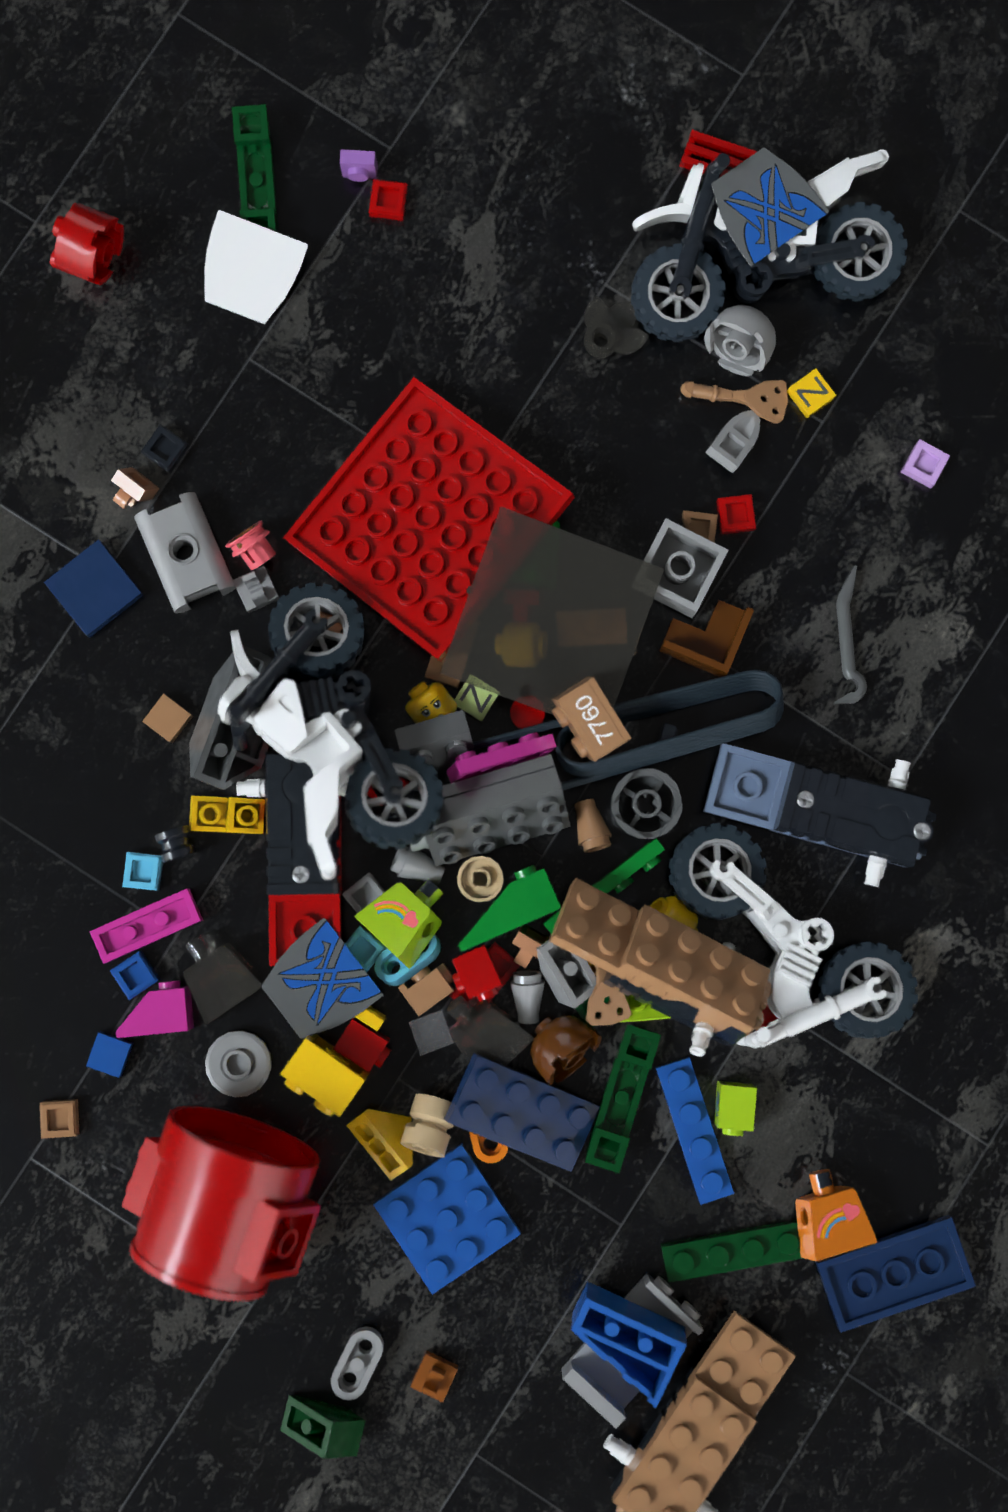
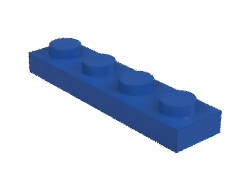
M683 1057L656 1066L655 1068L700 1205L734 1194L690 1057Z

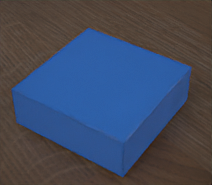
M142 951L137 952L110 970L128 1000L133 999L161 980Z
M98 1032L86 1066L120 1078L134 1043L104 1032Z

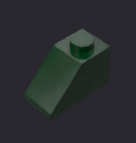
M289 1395L280 1431L323 1459L352 1457L358 1454L365 1419L343 1406L297 1395Z

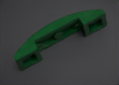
M264 104L232 107L240 187V218L277 232L275 179L267 106Z
M629 1024L626 1025L596 1117L585 1158L586 1163L620 1173L630 1140V1131L649 1069L652 1068L661 1035Z

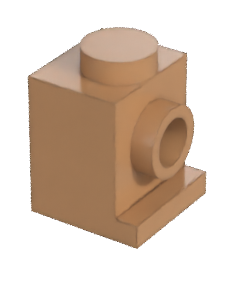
M444 963L432 971L426 966L411 977V980L414 982L412 986L409 987L407 982H404L398 987L418 1016L454 991L451 985L453 982L452 974Z

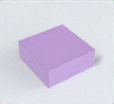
M919 439L901 473L932 488L950 455Z

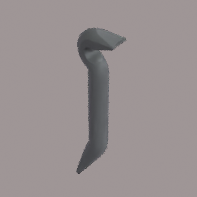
M856 565L850 570L836 601L842 672L846 680L854 681L856 690L836 700L833 704L856 703L863 698L867 690L865 678L856 670L850 612Z

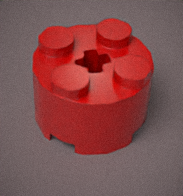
M74 203L66 216L59 215L53 225L52 233L57 238L55 249L51 254L50 265L53 268L99 286L106 283L113 273L112 270L107 269L113 254L120 256L122 251L124 226L117 223L119 220L117 217L80 203Z

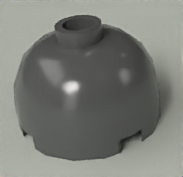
M639 769L628 773L617 783L611 797V811L616 823L625 833L638 839H654L667 834L677 824L682 813V797L678 785L668 774L656 769Z

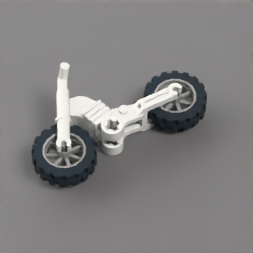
M714 823L697 828L676 846L673 858L670 859L669 868L671 869L669 881L670 885L674 887L675 892L673 893L675 897L681 900L688 910L695 912L704 919L723 920L742 913L753 923L763 936V939L776 953L769 968L771 971L768 982L772 985V993L768 998L767 1005L778 1019L768 1023L766 1027L760 1028L753 1033L751 1032L748 1036L737 1042L738 1045L751 1048L765 1047L787 1036L792 1037L830 1019L835 1023L834 1026L838 1030L845 1031L852 1037L864 1039L884 1037L901 1029L904 1026L903 1023L912 1017L914 1013L912 1007L917 1004L918 994H915V987H918L916 977L913 978L910 972L913 969L908 961L904 962L901 959L902 955L895 949L890 950L887 948V945L882 943L862 942L836 952L822 969L824 970L823 976H820L818 981L821 993L818 994L819 998L814 999L812 1003L809 996V987L822 961L817 956L819 951L827 949L832 944L834 939L832 926L822 918H812L806 921L794 919L778 902L762 890L767 875H764V869L767 868L765 858L762 859L759 853L762 851L760 846L750 840L751 836L747 832H740L733 825L728 824L724 826L721 823ZM713 846L714 862H710L699 852ZM720 847L734 854L726 862L721 861ZM695 859L705 866L701 873L693 874ZM737 859L739 860L742 872L733 863ZM701 879L707 885L705 893L699 888L695 880ZM713 889H715L723 897H712L711 893ZM863 964V981L850 972L854 967ZM871 965L879 968L883 973L879 977L871 978ZM847 978L852 984L844 989V981ZM887 978L891 986V992L882 990L880 985ZM884 997L891 999L887 1008L883 1011L877 1000ZM868 1002H870L876 1014L874 1017L862 1016Z

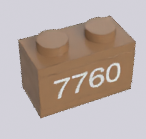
M594 677L584 678L552 699L556 706L552 709V712L563 728L568 725L575 738L571 740V743L581 758L587 756L589 760L595 762L631 739Z

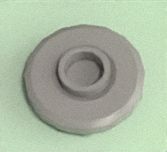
M243 1030L230 1031L217 1038L209 1048L205 1060L206 1074L211 1084L222 1094L232 1097L248 1096L258 1091L268 1080L272 1068L271 1053L265 1042L257 1035Z

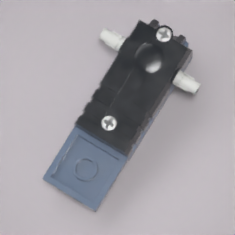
M724 743L720 746L703 811L769 829L772 832L868 857L869 860L867 861L868 865L865 873L867 876L864 884L879 887L880 879H883L885 867H887L886 863L901 867H914L917 859L927 855L928 849L925 848L924 842L929 841L933 836V827L930 822L935 821L937 815L929 811L932 798L905 790L908 785L910 762L896 759L895 767L892 768L891 776L888 780V786L848 775L841 776L839 773L830 770L823 771L819 767L805 766L804 763L797 761H787Z

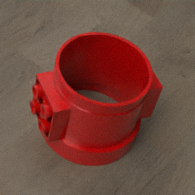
M180 1106L173 1108L169 1112L162 1135L160 1137L145 1138L138 1153V1161L132 1178L127 1184L122 1207L140 1217L137 1234L130 1246L132 1258L139 1266L158 1279L198 1295L230 1301H249L264 1296L269 1287L270 1280L298 1274L321 1208L320 1204L307 1198L320 1163L318 1154L297 1137L265 1122L241 1114L202 1106Z

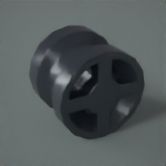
M188 825L170 829L154 836L156 843L162 847L161 859L163 863L196 853L195 845L191 844L188 838L190 834Z

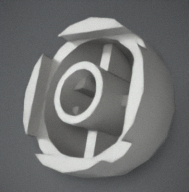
M736 305L726 308L718 315L714 322H711L706 329L704 340L708 352L711 353L714 350L721 357L717 363L734 374L751 376L754 371H762L769 362L776 345V334L774 326L764 313L751 306Z

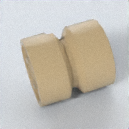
M484 856L472 857L465 861L460 867L457 876L458 887L462 894L475 902H486L496 897L504 881L503 872L499 865L491 858Z
M416 1094L410 1111L413 1122L406 1124L400 1144L425 1155L444 1157L450 1139L446 1131L454 1126L444 1119L451 1102L427 1094Z

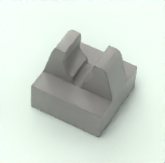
M265 566L233 580L248 613L280 598Z

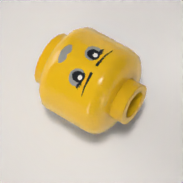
M422 681L408 692L411 699L407 702L405 710L415 724L447 715L457 710V703L443 684L439 682L427 685L425 681Z

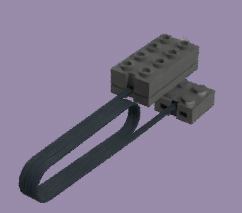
M749 670L613 704L611 706L622 723L747 691H763L773 696L776 700L771 707L761 712L600 758L595 762L580 763L570 760L563 754L562 751L565 744L575 737L567 725L559 732L555 741L557 758L564 770L572 775L582 777L560 783L550 754L444 785L442 791L443 805L438 822L428 836H424L418 844L412 845L411 843L410 848L413 852L424 848L430 849L435 866L453 864L462 858L476 854H487L496 848L510 844H521L530 838L544 834H555L564 828L571 827L563 790L764 732L774 727L781 720L784 711L782 685L775 676L766 671ZM460 710L395 729V734L400 750L406 749L415 757L418 754L425 758V763L428 766L432 765L437 771V778L442 783L450 781L446 771L456 762V756L500 742L517 739L531 733H539L561 727L556 719L473 742L464 711ZM420 793L413 794L415 800L421 801Z

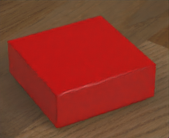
M373 179L369 207L370 217L403 221L408 191L407 183Z
M752 494L717 498L720 534L754 531L756 529Z

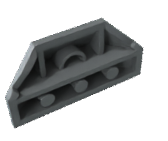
M242 645L251 665L261 673L271 662L272 658ZM233 653L213 677L189 742L190 777L222 790L261 769L265 759V752L269 748V744L263 740L262 736L257 734L252 726L247 731V749L244 751L236 750L231 725L222 722L218 714L219 702L223 694L235 678L241 677Z

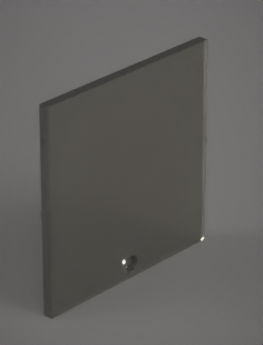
M500 507L472 586L467 588L468 597L440 674L554 715L552 709L556 707L552 701L554 697L584 678L594 677L610 705L614 708L632 656L637 653L636 646L664 568L507 508Z

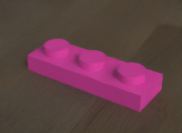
M538 732L521 737L518 740L519 743L508 746L505 741L488 747V752L476 755L475 751H469L455 757L456 762L446 771L450 783L546 756L557 747L553 735L548 734L540 737Z
M187 888L90 931V934L102 962L105 964L201 922L203 919L190 889Z

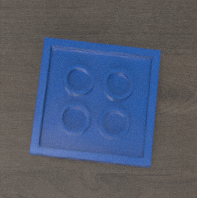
M463 1143L454 1147L444 1157L438 1158L376 1200L373 1204L432 1295L521 1235L520 1229Z

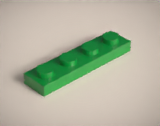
M657 838L653 839L592 886L606 894L613 889L617 894L634 882L631 877L632 874L640 868L647 872L662 861L659 854L665 850ZM561 909L543 922L551 935Z

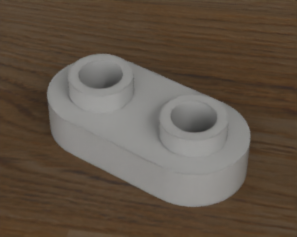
M361 1327L351 1334L331 1377V1387L334 1393L342 1399L352 1400L364 1392L381 1358L384 1342L381 1334L374 1328ZM362 1340H369L373 1347L369 1350H364L360 1347L359 1343ZM347 1372L354 1373L356 1381L352 1383L347 1382L344 1379V1374Z

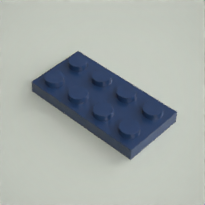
M473 1053L444 1119L452 1125L572 1172L600 1106L590 1100Z
M949 1215L876 1239L877 1243L815 1261L840 1332L976 1287L953 1219Z

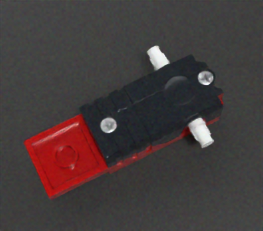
M278 751L265 752V779L237 781L236 786L237 796L247 795V797H265L266 841H268V848H266V859H268L266 877H268V884H266L267 895H269V966H275L287 949L302 934L323 918L329 922L341 938V795L345 796L347 782L339 789L337 827L328 839V845L336 865V874L333 879L326 880L321 876L311 844H308L304 786L313 778L312 769L304 761L286 759Z

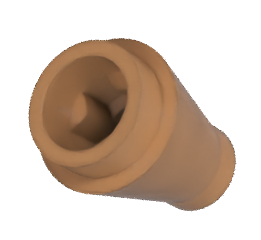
M587 799L574 804L577 818L578 845L583 846L584 853L599 851L611 846L609 838L612 834L601 816L595 800Z

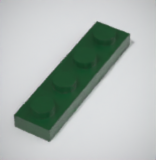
M797 1220L661 1244L668 1283L803 1259L800 1254Z

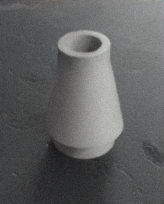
M409 845V847L406 846L403 849L397 850L390 870L396 872L397 877L423 882L429 879L435 885H438L443 876L445 866H435L433 859L420 850L413 852Z
M538 970L516 971L513 973V980L510 981L518 1013V1022L522 1024L539 1022V1011L545 980L542 979L541 971Z

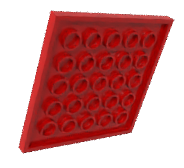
M413 377L283 538L434 658L442 662L575 497L567 488Z

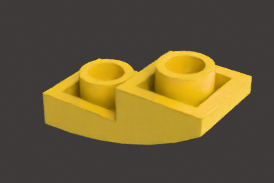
M191 796L190 831L263 834L265 799Z

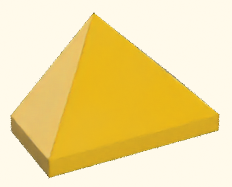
M367 1109L346 1125L390 1180L413 1165L412 1150L400 1144L406 1124L411 1122V1117Z

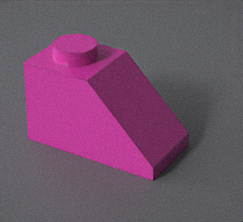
M180 980L159 982V989L149 991L116 1030V1037L124 1038L182 1032L193 1029L191 987H180Z

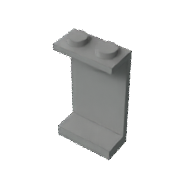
M646 1273L626 1295L625 1299L685 1326L686 1338L693 1331L698 1336L704 1331L698 1320L701 1316L700 1313L686 1300L680 1304L672 1296L674 1289L660 1276L654 1280ZM586 1343L561 1368L563 1380L617 1429L626 1418L624 1408L640 1390L633 1383L630 1385L622 1377L620 1371L608 1360L604 1361Z

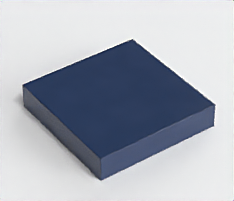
M99 539L44 582L89 638L144 595Z

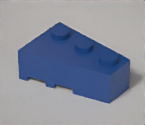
M588 1281L572 1313L571 1330L604 1361L608 1360L620 1371L622 1377L630 1385L633 1383L647 1396V1401L656 1408L687 1345L685 1326Z

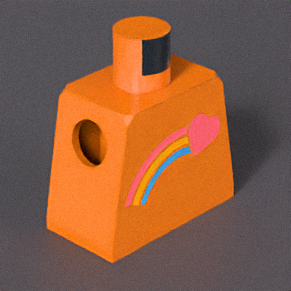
M830 1169L809 1173L813 1193L798 1197L795 1202L801 1258L819 1261L877 1243L876 1236L855 1189L846 1186L834 1187Z

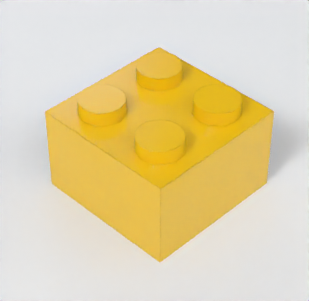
M318 1034L309 1035L302 1042L280 1075L286 1078L284 1084L299 1095L306 1092L316 1100L314 1105L328 1116H332L335 1113L340 1117L370 1072L333 1050L334 1046Z

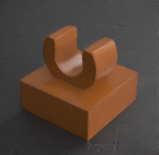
M426 1350L410 1387L443 1403L458 1371V1365Z

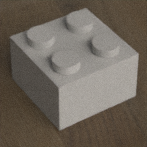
M665 518L633 580L631 588L693 618L713 582L728 549Z

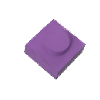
M340 150V167L343 177H348L350 180L357 182L366 181L368 178L377 179L375 151Z

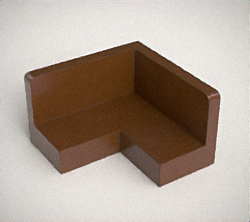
M718 600L705 631L673 618L659 652L716 676H726L754 609L747 607L743 610Z

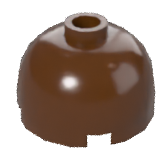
M562 1015L554 1020L548 1017L535 1029L537 1036L534 1038L531 1046L533 1064L541 1077L549 1085H552L553 1079L558 1084L583 1066L587 1061L584 1057L589 1047L594 1052L596 1051L602 1040L601 1035L587 1021L577 1016Z

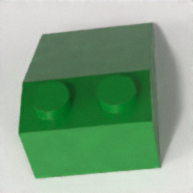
M532 865L514 873L517 880L509 883L460 942L461 952L561 909L544 868L537 871L535 866Z

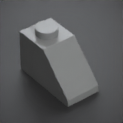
M549 940L536 948L541 974L559 1003L576 1008L590 998L596 985V976L586 960L549 942Z

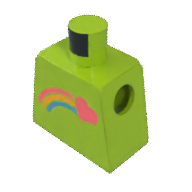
M429 879L415 894L403 883L399 882L357 913L355 918L410 969L441 926L442 921L430 907L444 893Z

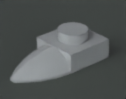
M752 410L741 412L734 416L723 427L705 453L731 473H734L757 440L760 429L759 416Z

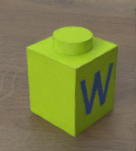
M717 1081L713 1123L717 1128H722V1134L743 1136L744 1131H754L757 1088L753 1084Z

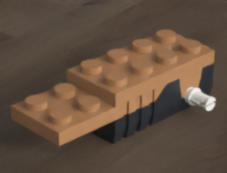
M577 878L570 884L549 942L606 970L604 984L611 988L617 987L619 992L627 996L633 995L635 1000L643 1004L648 1003L654 1010L692 1028L693 1042L689 1050L693 1055H705L710 1038L725 1046L735 1045L752 1031L761 1028L764 1022L762 1011L766 1008L768 998L772 993V985L768 982L771 969L736 952V947L732 943L724 942L721 944L646 904L640 910H637Z
M734 1310L698 1365H693L686 1374L687 1378L682 1380L676 1389V1394L671 1396L666 1404V1409L661 1411L640 1444L633 1448L632 1445H628L621 1439L618 1440L612 1434L606 1439L603 1448L609 1450L612 1456L625 1464L610 1486L613 1502L617 1504L615 1512H718L705 1498L757 1423L755 1416L795 1359L794 1352Z

